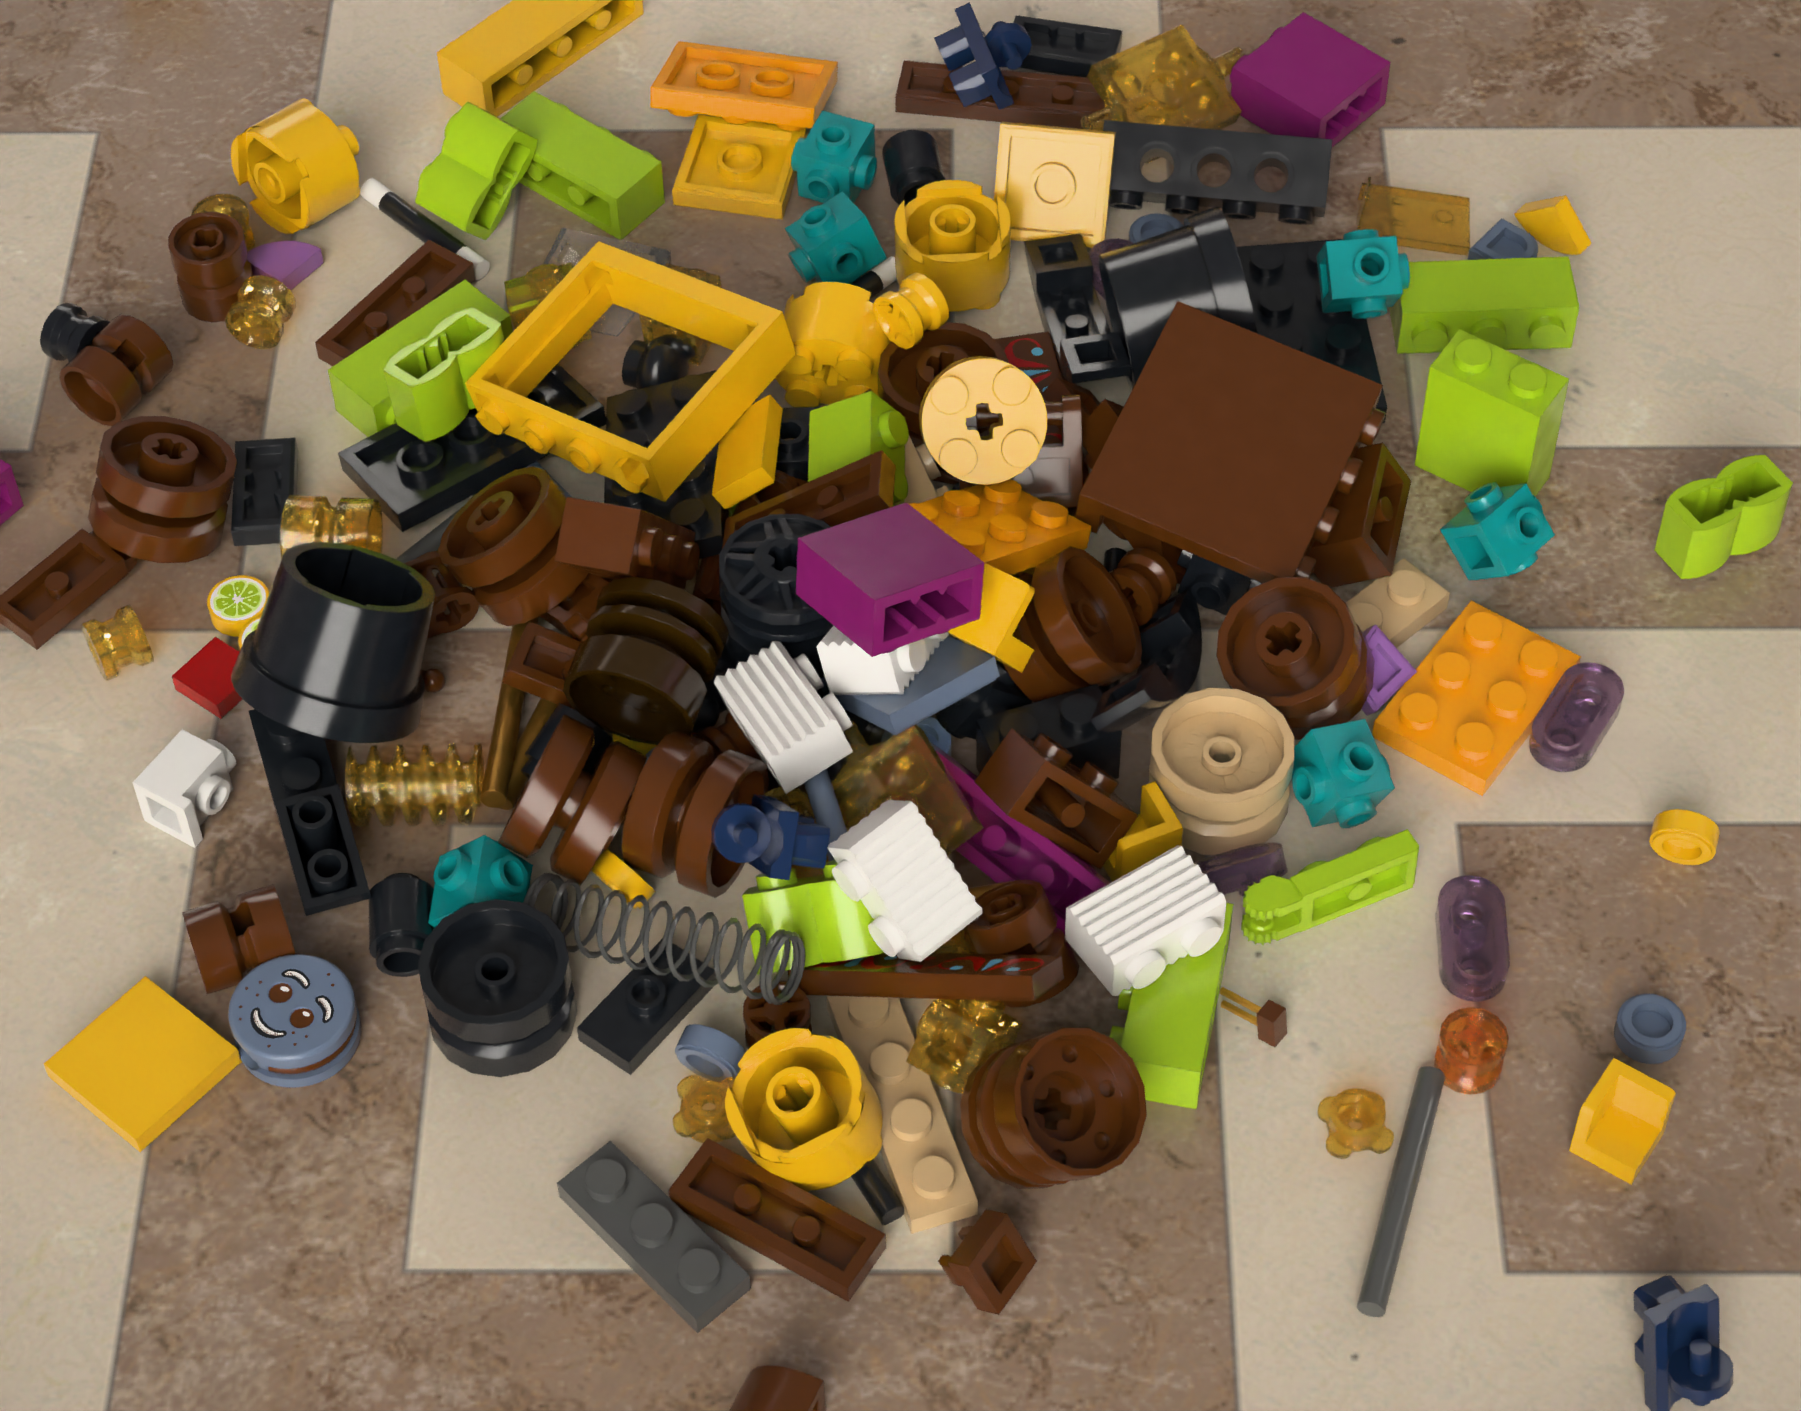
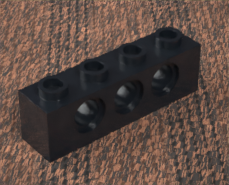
M1104 120L1103 131L1116 132L1109 200L1110 207L1138 210L1142 209L1143 202L1165 203V211L1194 215L1199 213V207L1213 208L1218 206L1222 208V212L1227 218L1250 220L1255 219L1256 212L1279 213L1278 221L1298 225L1312 224L1313 216L1324 217L1332 139ZM1162 157L1170 161L1174 167L1171 176L1167 180L1158 183L1147 180L1142 175L1141 170L1149 159ZM1219 162L1228 168L1231 175L1224 185L1208 187L1199 180V170L1207 163ZM1265 167H1276L1284 172L1287 183L1277 192H1265L1256 185L1254 180L1256 174Z

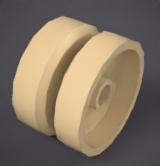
M1206 688L1185 694L1163 709L1152 729L1148 783L1156 781L1183 826V848L1201 855L1233 856L1257 849L1277 834L1288 813L1290 781L1294 765V735L1282 713L1264 698L1240 689Z

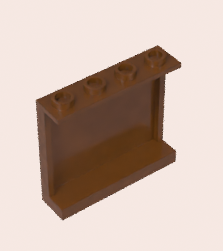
M1177 301L1079 494L1075 518L1091 525V532L1097 534L1105 517L1261 583L1283 577H1306L1310 579L1317 559L1308 556L1315 541L1326 545L1340 513V509L1332 507L1333 501L1338 491L1349 496L1363 464L1362 460L1355 458L1356 452L1361 443L1372 447L1386 413L1376 409L1383 385Z

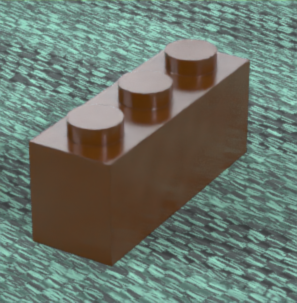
M567 497L554 561L611 581L620 578L639 577L659 580L685 590L686 581L694 578L698 568L699 545L694 543L696 532L644 510Z

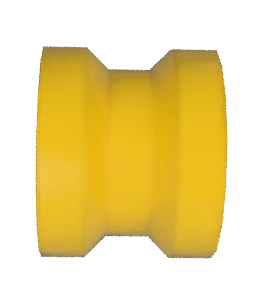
M920 273L910 274L901 281L897 292H885L876 298L873 304L876 321L883 333L891 342L904 349L912 348L918 344L923 338L925 330H936L949 319V308L941 290L931 279Z

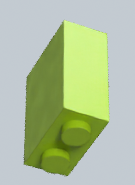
M1459 329L1429 368L1414 466L1470 492L1493 482H1496L1499 487L1526 483L1531 493L1536 496L1550 478L1569 378Z

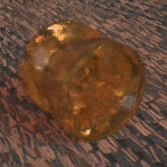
M1469 1007L1458 1009L1449 1014L1441 1024L1434 1059V1067L1445 1074L1444 1085L1455 1092L1468 1095L1483 1093L1493 1088L1500 1079L1503 1058L1507 1051L1509 1036L1506 1026L1498 1016L1485 1009ZM1463 1050L1468 1052L1469 1058L1462 1055Z

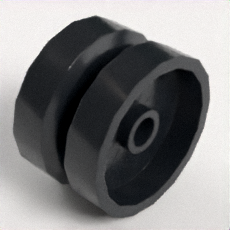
M495 899L469 904L443 918L425 939L418 961L421 986L433 1041L448 1061L472 1074L505 1077L529 1072L553 1058L570 1038L577 1015L570 961L564 934L547 914L526 903Z

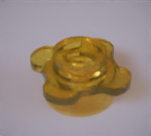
M696 1075L683 1078L677 1086V1094L681 1098L680 1111L673 1117L674 1130L682 1137H691L701 1143H704L707 1138L718 1143L735 1137L736 1134L729 1124L725 1109L727 1088L729 1085L732 1089L735 1078H725L721 1082L703 1081ZM707 1103H712L716 1107L712 1110H704L703 1106Z
M1353 1088L1344 1090L1335 1097H1326L1320 1102L1317 1115L1321 1121L1326 1123L1329 1136L1326 1139L1325 1147L1332 1156L1346 1159L1353 1152L1365 1150L1383 1154L1392 1147L1394 1134L1385 1127V1101L1380 1095L1364 1089ZM1357 1122L1360 1123L1362 1127L1359 1129H1353L1350 1127L1349 1123Z

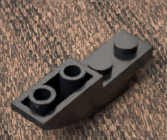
M255 709L249 710L271 797L305 915L308 916L371 899L366 876L340 787L336 781L325 739L285 726Z

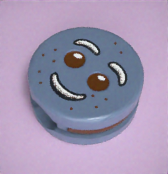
M294 954L268 960L251 970L239 982L230 1000L228 1011L229 1024L241 1061L255 1077L271 1085L297 1088L320 1083L332 1077L346 1066L358 1048L361 1037V1019L352 985L337 966L320 957Z

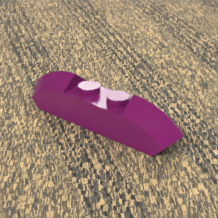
M916 731L911 732L892 747L888 752L876 782L880 789L893 800L912 801L918 807L919 813L925 818L926 824L935 834L996 883L1027 879L1040 882L1058 919L1056 928L1061 929L1064 934L1066 907L1110 883L1077 855L1006 815L974 782L977 778L974 773Z

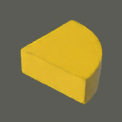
M1566 195L1525 203L1514 213L1519 223L1538 242L1556 252L1578 255L1592 244Z

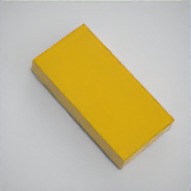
M770 394L752 404L719 441L712 496L724 509L731 508L770 486L775 481L783 408Z

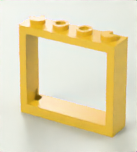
M598 241L465 382V385L477 410L475 415L477 420L493 434L500 435L504 433L525 442L531 449L540 454H547L549 452L570 461L582 472L588 474L596 472L617 481L629 492L635 494L643 492L666 502L796 355V351L783 311ZM612 304L734 351L648 448L526 398Z

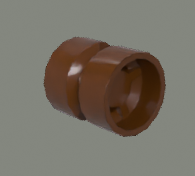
M203 212L184 218L174 226L168 237L169 251L174 271L177 274V284L182 304L188 314L198 320L213 323L229 321L241 316L252 306L256 298V286L251 264L247 259L248 250L243 228L239 222L224 213Z
M120 314L93 338L92 346L83 348L61 369L59 378L67 396L80 411L102 425L113 426L117 422L122 421L140 403L142 394L145 395L151 392L172 371L174 363L165 342L152 328L130 315Z
M1031 879L1015 880L999 885L975 900L982 907L983 914L967 925L965 929L978 954L1056 955L1062 957L1064 979L1058 985L1034 1002L1000 1001L1002 1005L1019 1008L1042 1003L1059 994L1073 982L1078 975L1079 964L1069 943L1065 939V934L1061 929L1056 928L1058 919L1040 882Z
M274 884L237 895L234 906L226 908L216 901L182 912L207 994L238 985L246 976L247 971L253 970L268 960L296 954Z

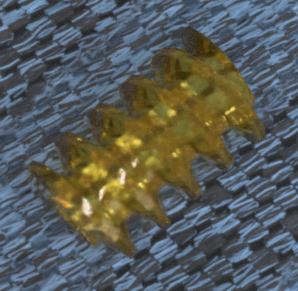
M429 743L422 744L417 762L409 761L403 744L396 745L390 763L383 762L377 744L370 745L365 763L357 762L352 745L348 748L345 766L346 800L353 822L358 827H365L370 823L374 809L380 823L384 827H391L396 822L400 808L406 823L409 826H418L421 824L426 807L432 822L436 826H443L447 823L452 807L458 822L461 825H470L474 820L478 807L481 808L483 805L480 800L484 780V757L481 743H474L469 761L461 760L455 743L448 744L442 762L435 761Z

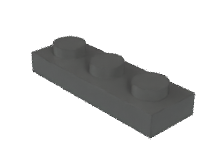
M611 1141L557 1182L559 1197L697 1333L751 1289L750 1275Z

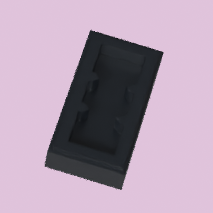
M1015 16L1013 23L1022 25L1027 30L1032 44L1029 54L1022 60V65L1019 68L1059 75L1112 80L1122 46L1121 30Z
M296 438L235 441L237 464L233 479L231 534L234 546L296 542L298 447Z
M662 939L649 952L650 958L656 953ZM672 943L673 964L678 960L683 951L674 943ZM666 946L662 954L653 963L658 969L669 968ZM689 953L676 969L682 975L693 973ZM645 957L639 963L646 962ZM696 958V966L698 969L703 962ZM649 966L643 970L633 969L577 1027L578 1039L631 1075L713 987H703L696 981V978L690 981H679L673 976L672 972L665 976L656 975L649 969ZM709 966L700 974L705 981L716 979L714 969Z

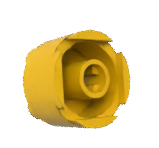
M300 98L249 127L232 142L231 162L239 186L248 181L257 197L249 202L250 205L268 225L281 233L293 234L298 230L307 229L360 196L359 173L354 158L359 153V143L355 135L345 125L336 126L325 113L305 98Z
M963 180L932 182L917 189V197L907 205H905L903 200L896 210L894 219L895 269L898 284L900 285L901 281L910 274L920 273L925 275L941 290L946 299L949 312L965 311L974 308L986 310L996 306L1000 301V293L1005 288L1010 275L1011 217L1005 202L998 196L997 202H995L993 199L982 194V186Z
M818 282L805 286L802 296L794 299V295H792L787 300L784 317L796 355L775 379L786 390L785 400L791 406L818 407L819 403L832 404L863 394L869 389L878 395L880 357L891 341L883 333L876 321L873 303L869 301L871 292L846 283Z
M975 356L964 358L948 365L933 379L920 404L919 427L927 450L938 465L948 474L968 483L995 484L1017 476L1036 460L1046 436L1047 411L1039 389L1022 370L997 358ZM985 403L988 411L999 414V422L990 425L989 435L980 437L975 427L966 426V418L975 416L977 411L976 405Z
M790 1028L764 1037L745 1052L737 1064L740 1071L734 1080L732 1089L728 1085L725 1109L733 1132L757 1165L809 1192L811 1190L832 1187L845 1181L860 1170L867 1161L873 1160L878 1155L883 1142L881 1135L883 1122L882 1107L878 1094L853 1053L842 1041L831 1035V1038L823 1035L812 1034L809 1029Z

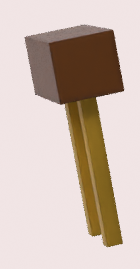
M1224 987L1219 990L1221 995L1257 1013V1017L1225 1000L1221 1002L1222 1008L1256 1025L1258 1028V1039L1276 1047L1287 1034L1286 1008L1271 1000H1268L1263 1007H1260Z

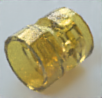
M289 495L285 501L280 532L281 559L289 548L311 542L347 544L382 553L383 519L379 500L341 497L335 507H332L326 496Z

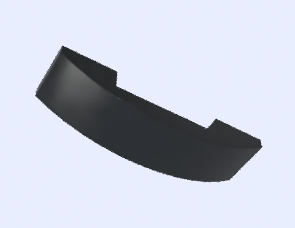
M1081 234L1025 241V254L1044 331H1049L1059 369L1064 378L1071 383H1081L1131 375V364L1118 331L1111 332L1093 285V264Z
M1189 588L1169 599L1166 603L1159 605L1157 612L1149 622L1139 626L1143 650L1141 664L1134 676L1102 694L1090 720L1098 731L1117 732L1126 729L1177 700L1192 687L1200 668L1202 631L1197 600Z

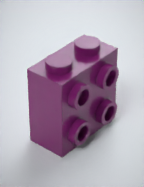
M1303 12L1285 27L1277 28L1265 43L1251 54L1243 55L1235 63L1230 74V82L1232 84L1230 110L1270 134L1332 139L1333 147L1385 104L1391 62Z
M905 502L798 538L796 595L868 655L874 657L879 654L890 653L899 647L935 634L946 633L952 628L980 619L984 562Z

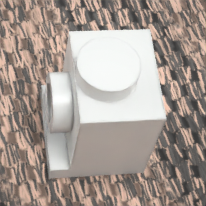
M182 729L133 781L144 821L196 848L203 840L200 825L209 815H214L223 808L230 792L233 790L229 772L236 766V759L233 754L216 740L207 739L204 741Z

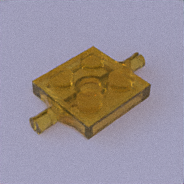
M1182 24L1097 62L1091 66L1087 77L1104 101L1105 108L1088 116H1083L1081 118V127L1087 130L1103 131L1104 120L1215 130L1228 127L1236 123L1242 111L1228 92L1224 77L1231 74L1235 63L1243 56L1241 55L1243 49L1234 47L1232 50L1212 58L1196 45ZM1161 157L1151 158L1147 162H1145V164H1148Z
M851 721L853 726L845 730L844 734L853 752L845 757L848 761L847 764L844 765L836 779L831 782L847 832L852 826L859 824L861 819L869 816L871 811L878 809L882 803L888 800L912 801L918 807L919 813L925 818L926 824L932 829L933 835L939 840L940 847L947 852V857L984 828L920 727L914 725L898 735H893L887 741L868 746L858 730L857 724Z

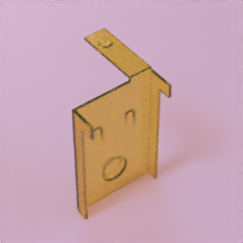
M1368 177L1367 183L1362 182L1358 195L1361 205L1357 215L1356 230H1377L1379 237L1397 236V245L1402 247L1468 255L1470 248V199L1468 197L1371 184V177Z

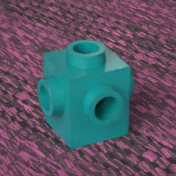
M822 111L807 137L798 139L792 153L791 168L793 171H797L798 196L825 203L843 191L855 203L861 190H868L871 187L876 175L875 124Z
M843 191L822 205L808 209L800 219L785 228L795 247L793 251L788 253V256L806 283L815 279L817 282L851 284L859 279L862 274L887 259L866 215Z
M1356 230L1344 234L1343 240L1326 241L1316 256L1323 313L1351 311L1352 318L1356 319L1383 316L1387 314V308L1393 307L1402 296L1403 289L1409 287L1410 269L1406 253L1398 254L1397 236L1379 237L1377 230Z
M1496 482L1479 487L1465 498L1464 502L1467 506L1440 529L1469 581L1505 577L1525 570L1538 559L1536 551L1555 536L1543 514L1540 502L1531 493L1526 483L1499 487Z
M1366 719L1311 729L1294 747L1293 791L1297 800L1304 806L1312 827L1339 822L1341 828H1351L1363 824L1377 814L1375 807L1395 789L1390 777L1388 762L1380 753Z
M486 835L439 856V862L434 871L435 885L428 924L436 927L443 918L469 904L495 899L523 903L530 887L533 865Z

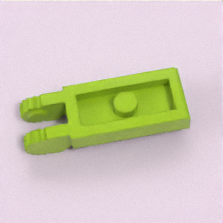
M1406 829L1387 838L1375 837L1369 839L1355 851L1328 862H1313L1301 869L1298 874L1291 876L1290 880L1270 875L1260 879V883L1253 882V885L1248 886L1247 891H1244L1243 907H1245L1246 914L1242 915L1241 930H1243V936H1247L1248 941H1253L1255 944L1261 943L1264 945L1267 942L1271 944L1273 939L1278 941L1413 888L1419 852L1418 843L1410 831Z

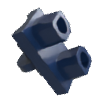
M970 2L956 8L955 12L961 25L934 37L949 72L975 60V62L949 73L954 89L964 108L991 95L999 110L1013 104L1014 101L1000 67L1014 70L1022 65V60L1029 54L1032 46L1027 30L1017 23L999 21L992 26V30L986 35L981 30Z
M753 794L752 805L746 803L732 804L722 809L713 822L711 833L716 850L730 861L736 863L748 862L769 878L789 880L792 865L823 869L825 867L830 828L825 825L814 824V818L807 815H799V812L773 796Z
M1670 1275L1663 1276L1638 1287L1633 1292L1634 1311L1643 1320V1334L1635 1343V1361L1644 1371L1645 1404L1651 1411H1670L1673 1404L1681 1398L1689 1399L1694 1405L1705 1406L1712 1400L1719 1399L1727 1394L1733 1385V1363L1729 1355L1720 1349L1719 1297L1707 1284L1685 1292Z

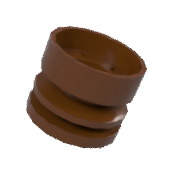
M1090 1028L1057 1029L1033 1039H1026L1019 1043L1007 1045L986 1055L968 1076L960 1102L962 1133L973 1158L992 1178L1017 1189L1047 1188L1072 1180L1086 1179L1101 1175L1123 1164L1139 1143L1147 1116L1145 1086L1133 1059L1112 1038Z

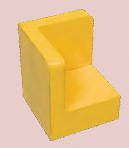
M984 563L980 619L952 628L948 633L960 641L994 656L995 660L1022 673L1034 650L1012 635L1034 596V588L1028 583Z
M1156 781L1142 785L1140 814H1138L1137 819L1125 836L1118 840L1117 847L1103 865L1112 882L1177 845L1182 846L1183 826Z
M1613 1057L1580 1109L1569 1151L1632 1185L1664 1134L1676 1095L1675 1091Z

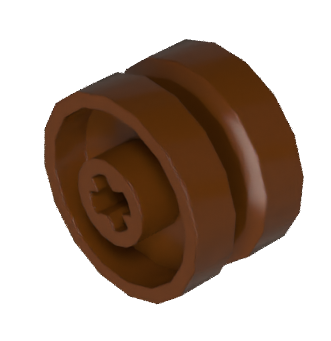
M946 322L936 330H925L921 341L912 348L904 349L890 342L881 354L878 368V395L905 417L909 436L914 447L924 444L919 427L921 401L930 383L942 370L958 360L975 356L993 357L1008 362L1003 347L988 333L967 324ZM977 428L980 437L989 435V428ZM935 461V463H936L938 469H939V470H944V469L941 468V467L938 465V463Z
M138 416L117 422L104 432L96 468L98 477L93 488L88 515L94 533L111 548L137 559L157 563H187L208 556L221 544L228 510L227 501L231 494L237 459L230 445L216 433L190 421L167 416Z
M534 466L514 470L494 480L475 494L453 517L442 534L438 549L442 563L461 584L472 587L475 599L495 622L505 626L527 623L547 613L566 599L588 575V572L554 561L566 496L546 470Z
M1068 547L1036 566L1033 574L1023 573L1016 577L1032 586L1035 593L1012 636L1034 651L1022 673L1005 664L1003 665L1011 679L1030 700L1037 702L1094 684L1106 687L1130 674L1140 666L1143 651L1139 627L1131 606L1116 580L1101 562L1085 550Z
M1306 577L1272 579L1251 588L1230 607L1218 630L1216 657L1223 677L1229 687L1264 698L1284 715L1294 735V740L1302 739L1311 729L1349 722L1361 711L1373 687L1375 661L1366 637L1356 624L1347 604L1328 585Z
M564 714L533 770L498 843L525 858H529L539 852L553 825L562 829L550 855L551 871L567 879H575L581 886L602 849L606 851L615 837L627 813L632 796L631 793L644 767L647 756L616 741L606 747L592 773L583 770L595 743L594 729Z
M679 731L665 735L654 748L644 765L629 801L622 835L621 849L624 863L634 869L661 879L676 870L678 883L686 888L714 898L725 893L739 876L745 863L730 861L716 850L712 841L711 828L715 817L722 809L737 803L752 805L753 794L767 796L769 784L767 765L759 759L733 750L721 753L715 758L713 746L705 740Z

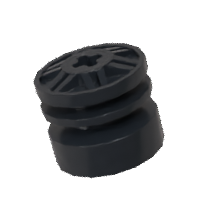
M772 514L749 521L729 536L719 554L721 617L729 632L725 651L730 663L735 668L739 661L747 662L750 655H758L761 648H769L772 641H780L792 659L804 653L820 679L825 676L817 646L833 625L796 595L798 538L830 528L831 526L824 521L801 514Z

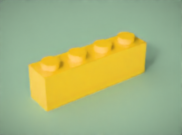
M512 0L437 52L443 94L462 107L469 102L498 117L644 14L643 1Z

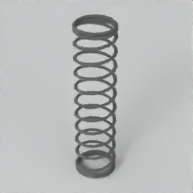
M544 873L535 879L523 900V903L534 908L540 890L547 882L552 881L556 886L557 893L551 908V919L561 929L568 908V892L566 887L573 885L576 890L575 908L563 934L566 937L573 928L577 945L567 946V951L576 952L580 950L587 958H598L602 955L610 964H620L626 961L635 970H643L649 966V969L656 975L665 976L672 972L673 976L679 981H690L696 978V981L703 987H713L719 984L727 993H737L743 989L744 994L750 999H761L763 997L769 1004L782 1005L793 996L803 975L805 948L801 937L796 932L785 931L784 929L777 930L770 937L766 945V934L761 924L751 926L743 937L742 926L738 919L730 918L719 932L718 919L713 912H707L703 915L696 925L695 914L689 906L680 909L673 918L672 909L667 901H660L650 911L648 901L643 895H637L627 905L622 891L614 890L604 900L602 889L598 884H591L581 894L580 885L575 879H568L564 882L559 875H553L552 873ZM596 891L599 899L598 912L589 934L581 942L579 921L582 906L588 893ZM614 896H619L621 900L619 923L610 942L604 947L602 926L606 908ZM637 902H642L644 918L641 931L634 946L627 953L625 934L629 914ZM664 907L667 912L666 930L656 953L650 958L648 943L651 924L658 909ZM688 913L690 917L688 939L680 957L673 964L672 942L675 928L681 915ZM707 919H712V942L708 954L697 969L695 956L699 932ZM735 924L737 931L735 949L727 968L720 974L719 959L723 937L728 927ZM758 930L760 932L759 953L752 971L744 981L743 964L746 946L752 933ZM595 933L600 949L598 952L589 951L584 947L593 938ZM619 937L623 956L612 957L607 952ZM790 939L793 945L791 973L785 987L775 997L772 990L779 983L789 959ZM643 941V952L646 962L635 963L630 957L636 952ZM784 944L783 958L779 970L772 981L774 962L780 948ZM666 946L669 968L658 969L653 963L662 954ZM690 950V964L693 973L682 975L676 969L685 960ZM714 955L713 964L717 979L705 981L700 974L708 966ZM738 959L737 971L740 985L729 987L723 980L732 971ZM761 966V992L754 993L747 986L756 976Z

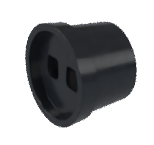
M1218 206L1185 218L1183 227L1099 255L1102 287L1112 331H1118L1131 364V375L1126 376L1131 390H1133L1177 301L1257 333L1252 303L1239 254L1226 218Z
M311 542L293 546L285 551L282 556L257 629L252 631L243 642L231 674L233 687L240 697L258 712L278 723L307 734L353 743H383L402 739L413 733L420 723L425 692V683L420 672L434 605L435 591L430 582L410 566L369 549L331 542Z

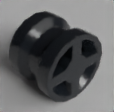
M63 303L57 306L44 322L40 337L42 351L55 360L64 361L68 359L69 362L83 348L92 346L93 338L110 322L100 316L88 318L87 312L83 308L73 303Z

